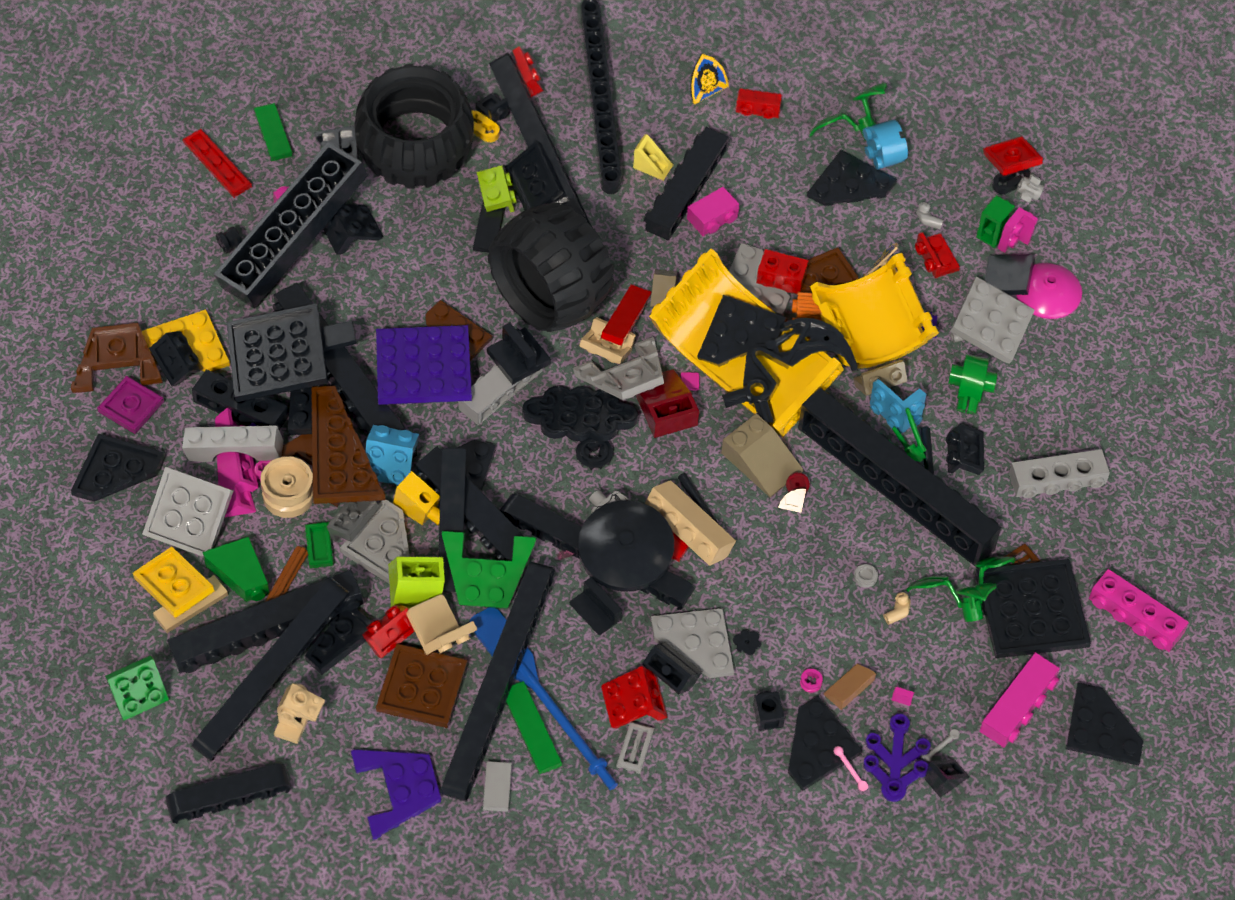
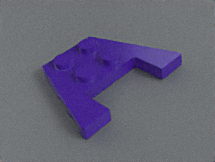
M351 750L356 773L378 768L382 769L392 806V811L368 816L373 840L378 839L389 830L397 828L408 819L421 814L441 802L429 754Z

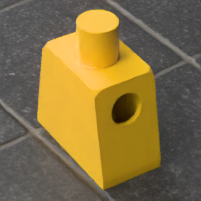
M411 471L397 486L393 504L402 509L405 515L422 526L428 519L439 526L440 509L438 504L440 496Z

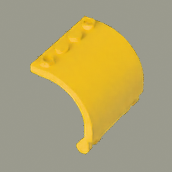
M903 253L892 256L886 265L858 280L840 285H826L816 282L810 286L813 293L812 299L820 308L822 321L833 326L843 334L854 354L858 368H870L901 358L928 343V340L939 333L936 326H933L931 322L930 312H924L909 277L912 273L910 268L906 267L904 263ZM838 354L841 363L849 366L845 358Z

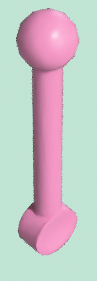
M840 746L835 747L834 754L841 758L857 781L858 789L860 791L867 790V782L860 779L843 754V748Z

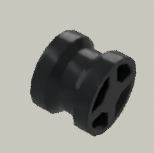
M233 226L229 227L224 233L219 232L216 234L217 242L225 254L229 253L232 248H237L242 242L240 235Z

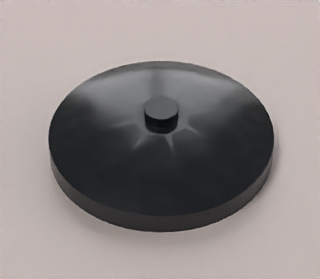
M631 500L611 502L595 510L584 522L578 539L579 558L587 574L600 585L608 589L624 592L641 590L656 583L669 569L674 556L673 532L664 516L647 504Z

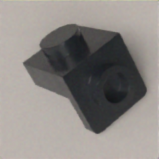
M493 93L475 103L476 110L493 122L502 120L509 114L508 100L505 98L500 100Z

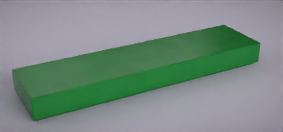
M522 681L512 685L506 704L538 774L540 775L561 767L560 757L525 682Z

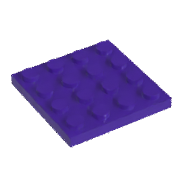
M468 325L376 329L378 405L472 401Z

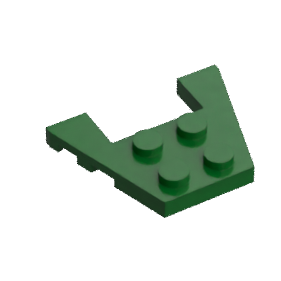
M442 531L459 605L508 609L533 547L536 544V538L514 536L512 561L463 558V532Z

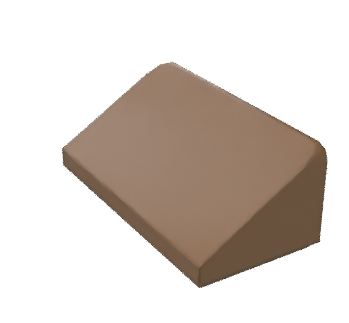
M856 664L823 695L842 710L875 681L876 673Z

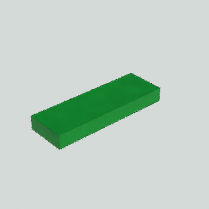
M275 103L255 107L254 113L270 160L275 161L292 157V151Z

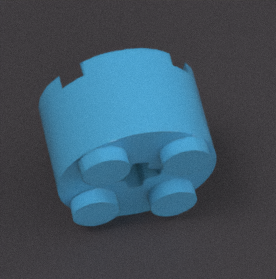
M894 119L863 129V135L867 141L865 153L869 160L873 159L877 170L901 163L908 157L906 139H901L899 132L902 129Z

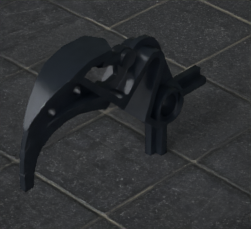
M797 318L779 326L780 332L792 331L787 334L784 333L774 340H768L765 345L755 344L750 347L746 355L743 389L722 395L725 407L728 408L748 401L751 406H755L757 414L768 424L774 422L768 401L771 400L775 393L777 383L757 359V355H762L788 369L789 366L793 367L811 354L833 352L845 358L852 372L858 371L857 363L843 334L836 328L814 318ZM794 334L799 335L790 351L779 352L778 346L789 340V337ZM825 336L829 337L828 341L824 340ZM809 337L810 341H805V338ZM754 387H761L763 393L760 396H754L751 390Z

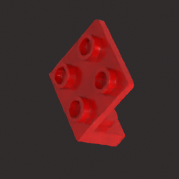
M643 666L601 686L610 725L613 729L626 725L645 715L651 716L658 721L668 718L657 676Z

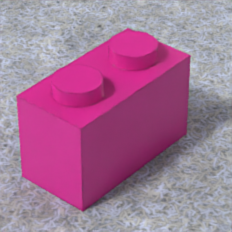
M721 187L688 206L687 220L702 236L708 233L713 234L723 224H730L736 220L739 203L724 187Z

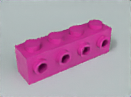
M1109 569L1094 585L1089 597L1095 607L1105 609L1112 614L1116 621L1126 623L1132 627V630L1137 635L1147 637L1155 647L1161 650L1165 649L1168 652L1171 651L1183 636L1189 624L1188 621Z

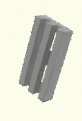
M630 722L617 762V768H625L628 771L632 770L641 774L654 728ZM633 730H638L629 762H625L624 759ZM643 732H646L647 736L638 764H633Z

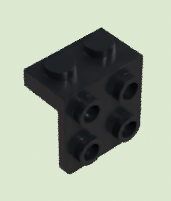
M344 204L323 228L336 255L344 254L353 240L379 241L383 238L379 226L369 208L365 205Z

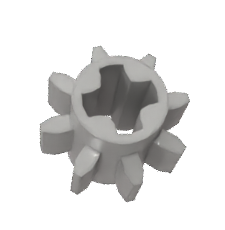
M1032 174L1029 178L1022 177L1016 191L1020 192V199L1030 203L1031 199L1038 200L1044 188L1040 184V178Z

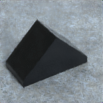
M955 759L931 761L924 780L939 797H942L970 776Z

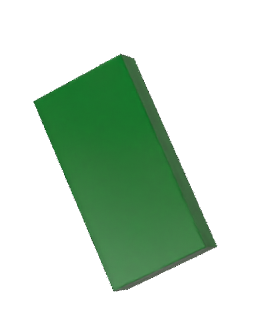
M329 522L305 524L309 569L333 566L331 539L327 529Z

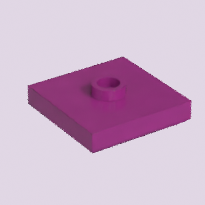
M126 376L97 409L100 414L136 434L164 403V399L162 396Z

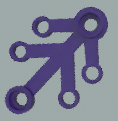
M896 714L890 719V729L894 733L892 755L881 744V738L876 733L868 734L865 743L866 747L873 750L890 768L889 777L878 766L879 760L876 756L868 755L864 759V769L867 772H871L882 784L881 793L886 800L891 802L902 800L906 795V787L918 778L925 777L928 764L925 761L919 760L915 762L911 772L900 778V771L930 751V742L925 738H921L916 741L913 749L902 756L903 737L908 732L910 725L908 717L903 714ZM902 720L904 724L899 725L896 721ZM875 739L877 743L871 744L869 740ZM923 744V745H925L927 748H926V749H920L918 746ZM872 761L875 765L869 766L867 762ZM923 767L925 770L921 772L916 768ZM896 786L898 790L892 791L890 790V787Z

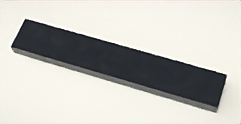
M442 448L438 557H443L445 578L443 592H456L442 531L464 533L466 449Z

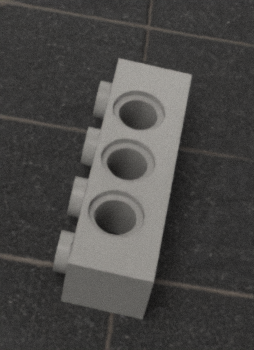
M1099 449L1013 462L1009 476L1016 497L1032 498L1036 494L1046 493L1047 495H1053L1061 490L1074 492L1087 486L1099 488L1106 484L1110 472L1103 451Z

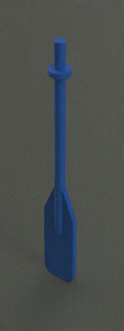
M487 608L472 616L470 622L473 621L477 628L474 634L490 655L493 656L506 619L498 609ZM527 647L515 679L519 682L524 681L528 687L532 688L590 764L588 771L591 775L598 774L608 789L613 790L618 784L606 770L607 761L604 758L598 759L539 683L534 656Z

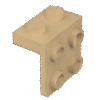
M438 595L408 609L406 614L426 655L436 650L439 653L445 652L453 647L451 643L455 641L457 645L471 639L469 634L477 630L473 621L459 627L443 595Z

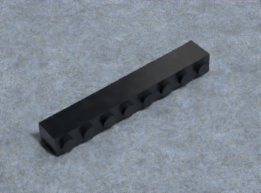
M351 569L331 577L351 592L348 599L332 618L339 613L352 611L363 605L362 594ZM329 578L167 639L179 673H192L198 667L218 663L225 657L239 655L246 649L262 646L267 641L280 637Z

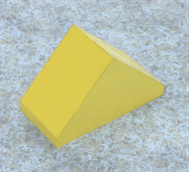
M645 134L634 150L633 168L664 180L673 164L648 134Z

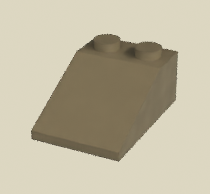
M757 413L723 439L721 454L770 498L786 486V480L791 474L804 471L775 430Z

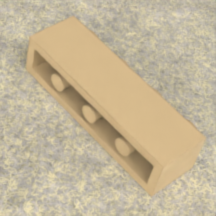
M670 480L652 488L645 504L660 512L668 521L672 531L709 566L724 560L729 555L736 540L675 483Z

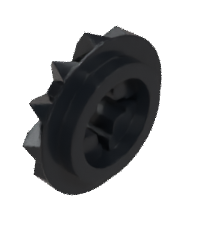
M588 438L578 443L576 458L580 461L582 467L587 466L591 470L593 468L602 469L603 466L609 465L610 460L613 458V448L608 441L600 442ZM600 448L598 452L599 457L595 455L590 457V450L595 452Z

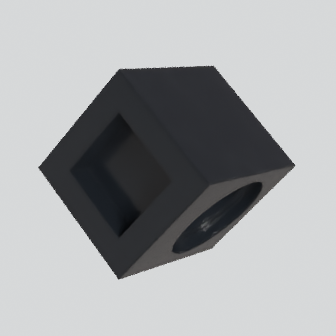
M763 691L754 695L753 708L758 730L783 728L785 716L779 691ZM763 708H771L773 711L767 712Z

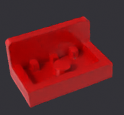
M520 46L512 51L517 61L516 66L530 96L533 97L543 91L539 82L541 77L532 65L534 60L530 53H525Z
M402 605L392 606L386 611V616L369 624L367 631L362 634L379 658L382 659L396 647V644H400L415 632L406 615L408 607Z

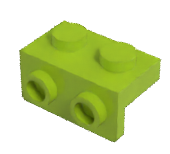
M502 165L477 172L486 211L489 212L508 206L510 212H515L513 204L517 203L513 190L509 191L508 186H512L509 173H504Z

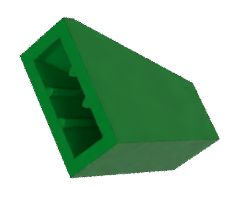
M249 537L203 552L205 566L246 602L251 600L260 601L269 594L267 580Z

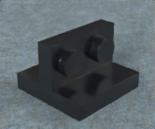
M511 322L502 326V340L487 347V354L512 385L551 364V358L526 327L521 330L515 329Z

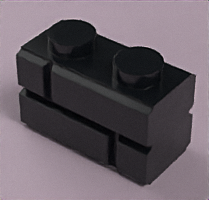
M667 642L654 645L642 664L649 671L652 670L654 675L679 695L689 691L702 674L699 668Z

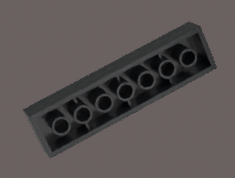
M327 142L214 273L221 288L255 309L368 177L362 162Z

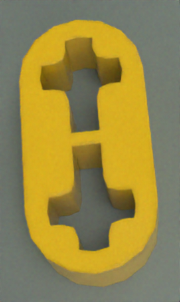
M472 110L473 119H477V123L474 121V135L486 142L498 140L500 135L499 126L480 112Z

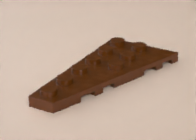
M312 387L313 503L385 500V493L378 483V478L372 470L368 456L357 433L354 431L350 417L348 418L336 387Z

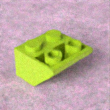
M396 557L388 564L391 607L402 605L410 609L438 595H442L445 582L443 557Z

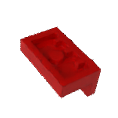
M739 88L736 112L745 116L759 115L766 119L779 118L782 94Z
M923 232L918 234L915 250L919 256H923L925 268L928 272H932L934 278L959 271L960 266L941 233L927 238Z

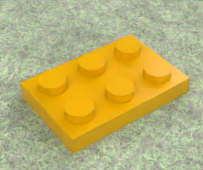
M172 546L133 572L134 579L174 618H177L214 592L213 585Z

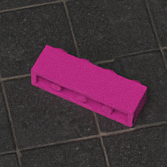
M1034 653L982 721L979 732L1004 748L1008 742L1013 744L1021 732L1018 730L1022 724L1027 726L1034 715L1032 710L1035 707L1040 708L1047 698L1045 693L1048 689L1053 691L1059 683L1060 679L1057 676L1060 668L1039 654Z

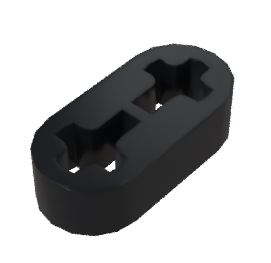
M1025 169L1005 176L999 173L993 179L992 189L1000 195L1008 194L1017 189L1022 179L1021 174L1029 178L1030 170Z

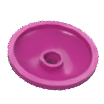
M1038 263L1033 265L1028 295H1016L1018 301L1035 310L1033 315L1046 319H1058L1068 316L1077 309L1082 299V287L1077 277L1068 269L1057 264Z

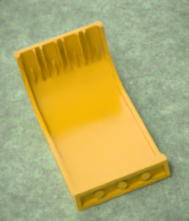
M710 249L698 258L697 264L692 269L684 273L681 282L668 291L666 298L653 307L649 317L657 330L678 352L727 393L743 389L746 355L730 360L727 364L720 367L697 358L722 296L726 295L767 311L775 312L743 287L725 268L719 255ZM792 330L783 331L781 335H783L784 333L787 334ZM794 334L789 337V340L778 346L779 352L790 351L799 335ZM818 352L809 355L793 367L789 366L787 369L762 355H757V359L777 383V389L771 400L768 401L774 422L769 425L781 437L786 435L798 422L801 405L819 388L825 391L843 372L844 369L841 362L834 357L831 358L825 352ZM754 387L751 393L754 396H760L763 393V389L761 387ZM748 401L741 403L754 415L757 413L755 406H751Z

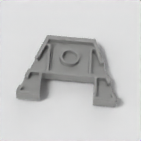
M654 337L635 343V349L641 357L601 372L592 361L573 368L574 375L577 378L622 400L632 398L639 393L652 390L664 384Z

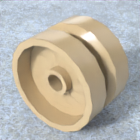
M280 457L268 463L261 473L262 497L266 508L272 514L282 518H294L304 514L313 503V474L309 465L295 457Z

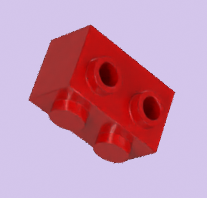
M765 249L758 268L756 283L762 284L765 287H773L788 293L797 294L801 292L807 274L808 260Z

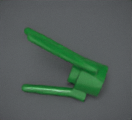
M906 408L907 418L917 446L914 442L909 445L896 427H893L892 430L905 447L903 450L913 460L921 462L926 458L924 452L927 449L921 441L910 409Z

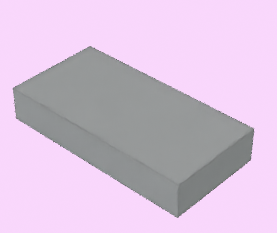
M487 762L483 810L508 812L512 763Z

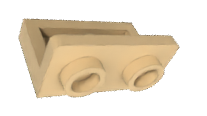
M596 317L593 320L591 330L581 339L579 347L620 365L631 353L636 335L630 332L622 346L601 338V334L608 322Z

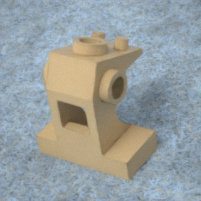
M292 683L286 688L278 705L279 723L274 736L298 744L308 720L316 722L325 700L307 691L305 686ZM295 717H301V722L296 721Z

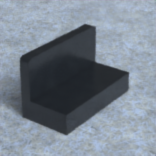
M592 577L584 581L583 592L569 602L571 607L598 635H602L622 620V609Z

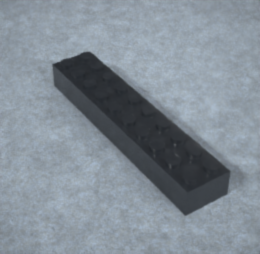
M819 388L801 405L798 425L800 431L975 566L976 562L988 558L995 551L1001 527L993 518L987 517L975 504L965 500L957 490L951 489L943 483L940 477L926 470L922 463L913 460L902 448L891 443L884 434L878 433L867 421L861 420L849 407L839 403L832 394L826 393Z

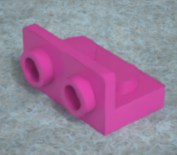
M1019 207L1005 224L997 249L1005 253L1009 247L1013 249L1019 240L1028 245L1038 218Z

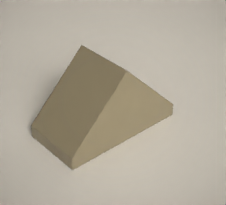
M655 269L650 307L661 303L666 298L668 291L672 287H676L677 271Z

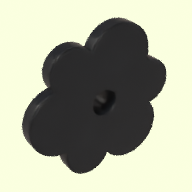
M742 630L740 634L733 637V643L737 646L736 650L744 652L746 655H753L756 649H759L761 646V642L758 641L759 634L755 631L748 632L747 630Z

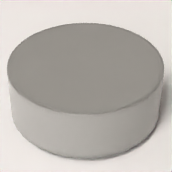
M862 564L855 569L854 581L857 585L869 588L876 584L878 572L875 567L869 564Z

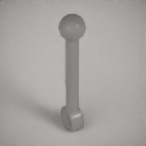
M952 729L949 734L950 736L928 754L922 755L921 760L929 763L933 755L952 739L959 737V731Z

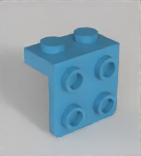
M877 379L873 382L870 407L876 415L881 414L886 419L890 428L896 427L902 434L911 427L905 411L906 408L910 409L916 427L921 423L926 393L919 388L903 401L881 380Z
M373 425L366 441L365 452L379 482L399 485L407 477L412 469L413 453L418 444L419 434L408 430L388 428L384 425Z

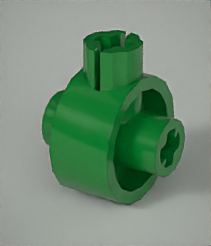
M966 354L963 366L952 364L948 384L959 386L956 411L965 413L967 401L969 400L967 414L975 415L977 414L978 404L981 401L982 392L994 393L998 373L987 371L988 358Z

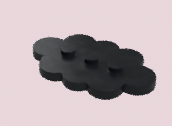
M554 386L545 391L543 398L528 399L522 406V415L525 421L540 425L541 432L548 438L553 439L567 436L569 439L577 442L587 440L588 438L600 442L609 441L616 436L617 430L633 428L638 421V411L631 404L619 403V398L601 389L593 391L584 386L575 387L571 390L562 386Z

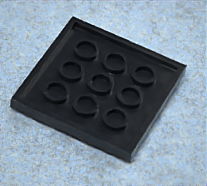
M317 303L227 322L234 396L237 402L328 383Z
M1069 559L988 568L984 572L983 583H996L997 586L989 593L985 601L982 600L995 659L1090 647L1091 640ZM976 569L975 572L977 584L979 582L980 569Z

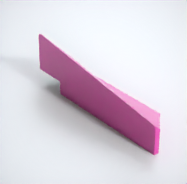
M226 408L216 416L215 427H238L232 420V411L229 408ZM224 452L217 455L218 485L234 490L225 517L256 512L250 493L258 488L257 477L254 471V460L252 456L244 453Z

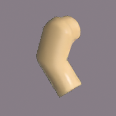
M898 593L895 597L894 610L883 614L888 625L907 617L909 614L911 600L907 593Z

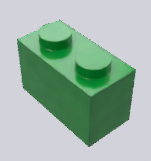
M996 195L981 214L976 238L996 248L1000 242L1005 224L1014 213L1015 206Z

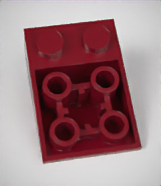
M674 369L662 372L664 384L635 395L654 438L698 426L699 409L692 393Z

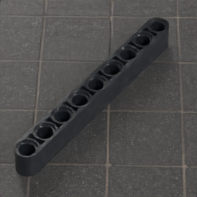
M512 493L499 511L515 527L523 531L526 529L532 532L531 535L543 541L547 540L553 543L552 546L564 552L567 550L573 553L572 556L580 559L578 539L581 526L518 494ZM667 570L664 576L656 583L640 591L646 594L651 593L657 596L656 599L668 605L676 606L677 610H682L693 593L694 587L689 581Z
M330 577L198 734L191 747L212 762L215 754L221 752L341 608L351 592Z

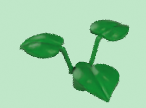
M887 83L874 85L852 99L853 101L862 100L866 113L865 116L857 120L859 124L853 122L846 114L839 113L817 123L810 132V138L816 130L843 119L848 121L855 131L860 130L864 138L863 129L876 125L871 115L868 99L871 95L885 94Z
M989 557L976 562L975 567H980L979 582L974 586H966L955 590L949 581V576L934 575L915 581L906 591L933 588L940 585L948 586L957 602L958 608L963 610L964 621H978L984 618L981 606L982 600L985 601L989 593L997 587L996 583H983L984 572L988 568H996L1009 562L1014 563L1015 557ZM958 594L966 595L963 596V601L960 600Z

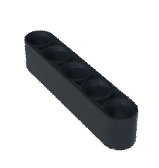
M276 763L174 791L165 797L171 822L178 824L180 820L187 819L189 821L203 817L205 813L212 812L214 814L228 810L230 806L236 805L239 807L253 803L252 800L261 798V800L277 796V793L284 791L288 793L292 786L286 766L283 763Z

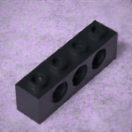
M206 369L192 388L193 402L219 414L226 408H229L232 411V420L245 426L255 423L256 426H277L280 430L288 418L287 405L280 400L264 396L240 401L243 403L237 402L234 396L233 381L225 378L218 372L214 373Z

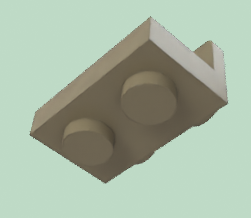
M899 360L862 373L861 376L853 378L854 385L867 396L872 393L873 382L877 379L881 380L888 388L907 382L905 363Z

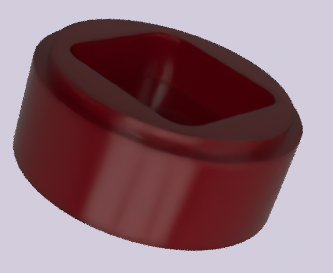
M793 473L786 480L788 492L795 489H806L807 492L810 486L808 477L803 473Z

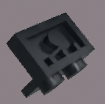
M181 331L165 333L149 348L171 386L180 384L191 373L200 372L203 369L197 355L194 354L187 338Z
M959 424L946 437L948 473H954L960 468L980 475L984 471L983 431Z

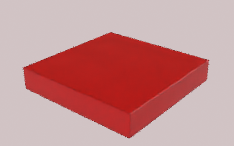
M1022 136L983 148L986 158L1003 176L1043 164V157Z

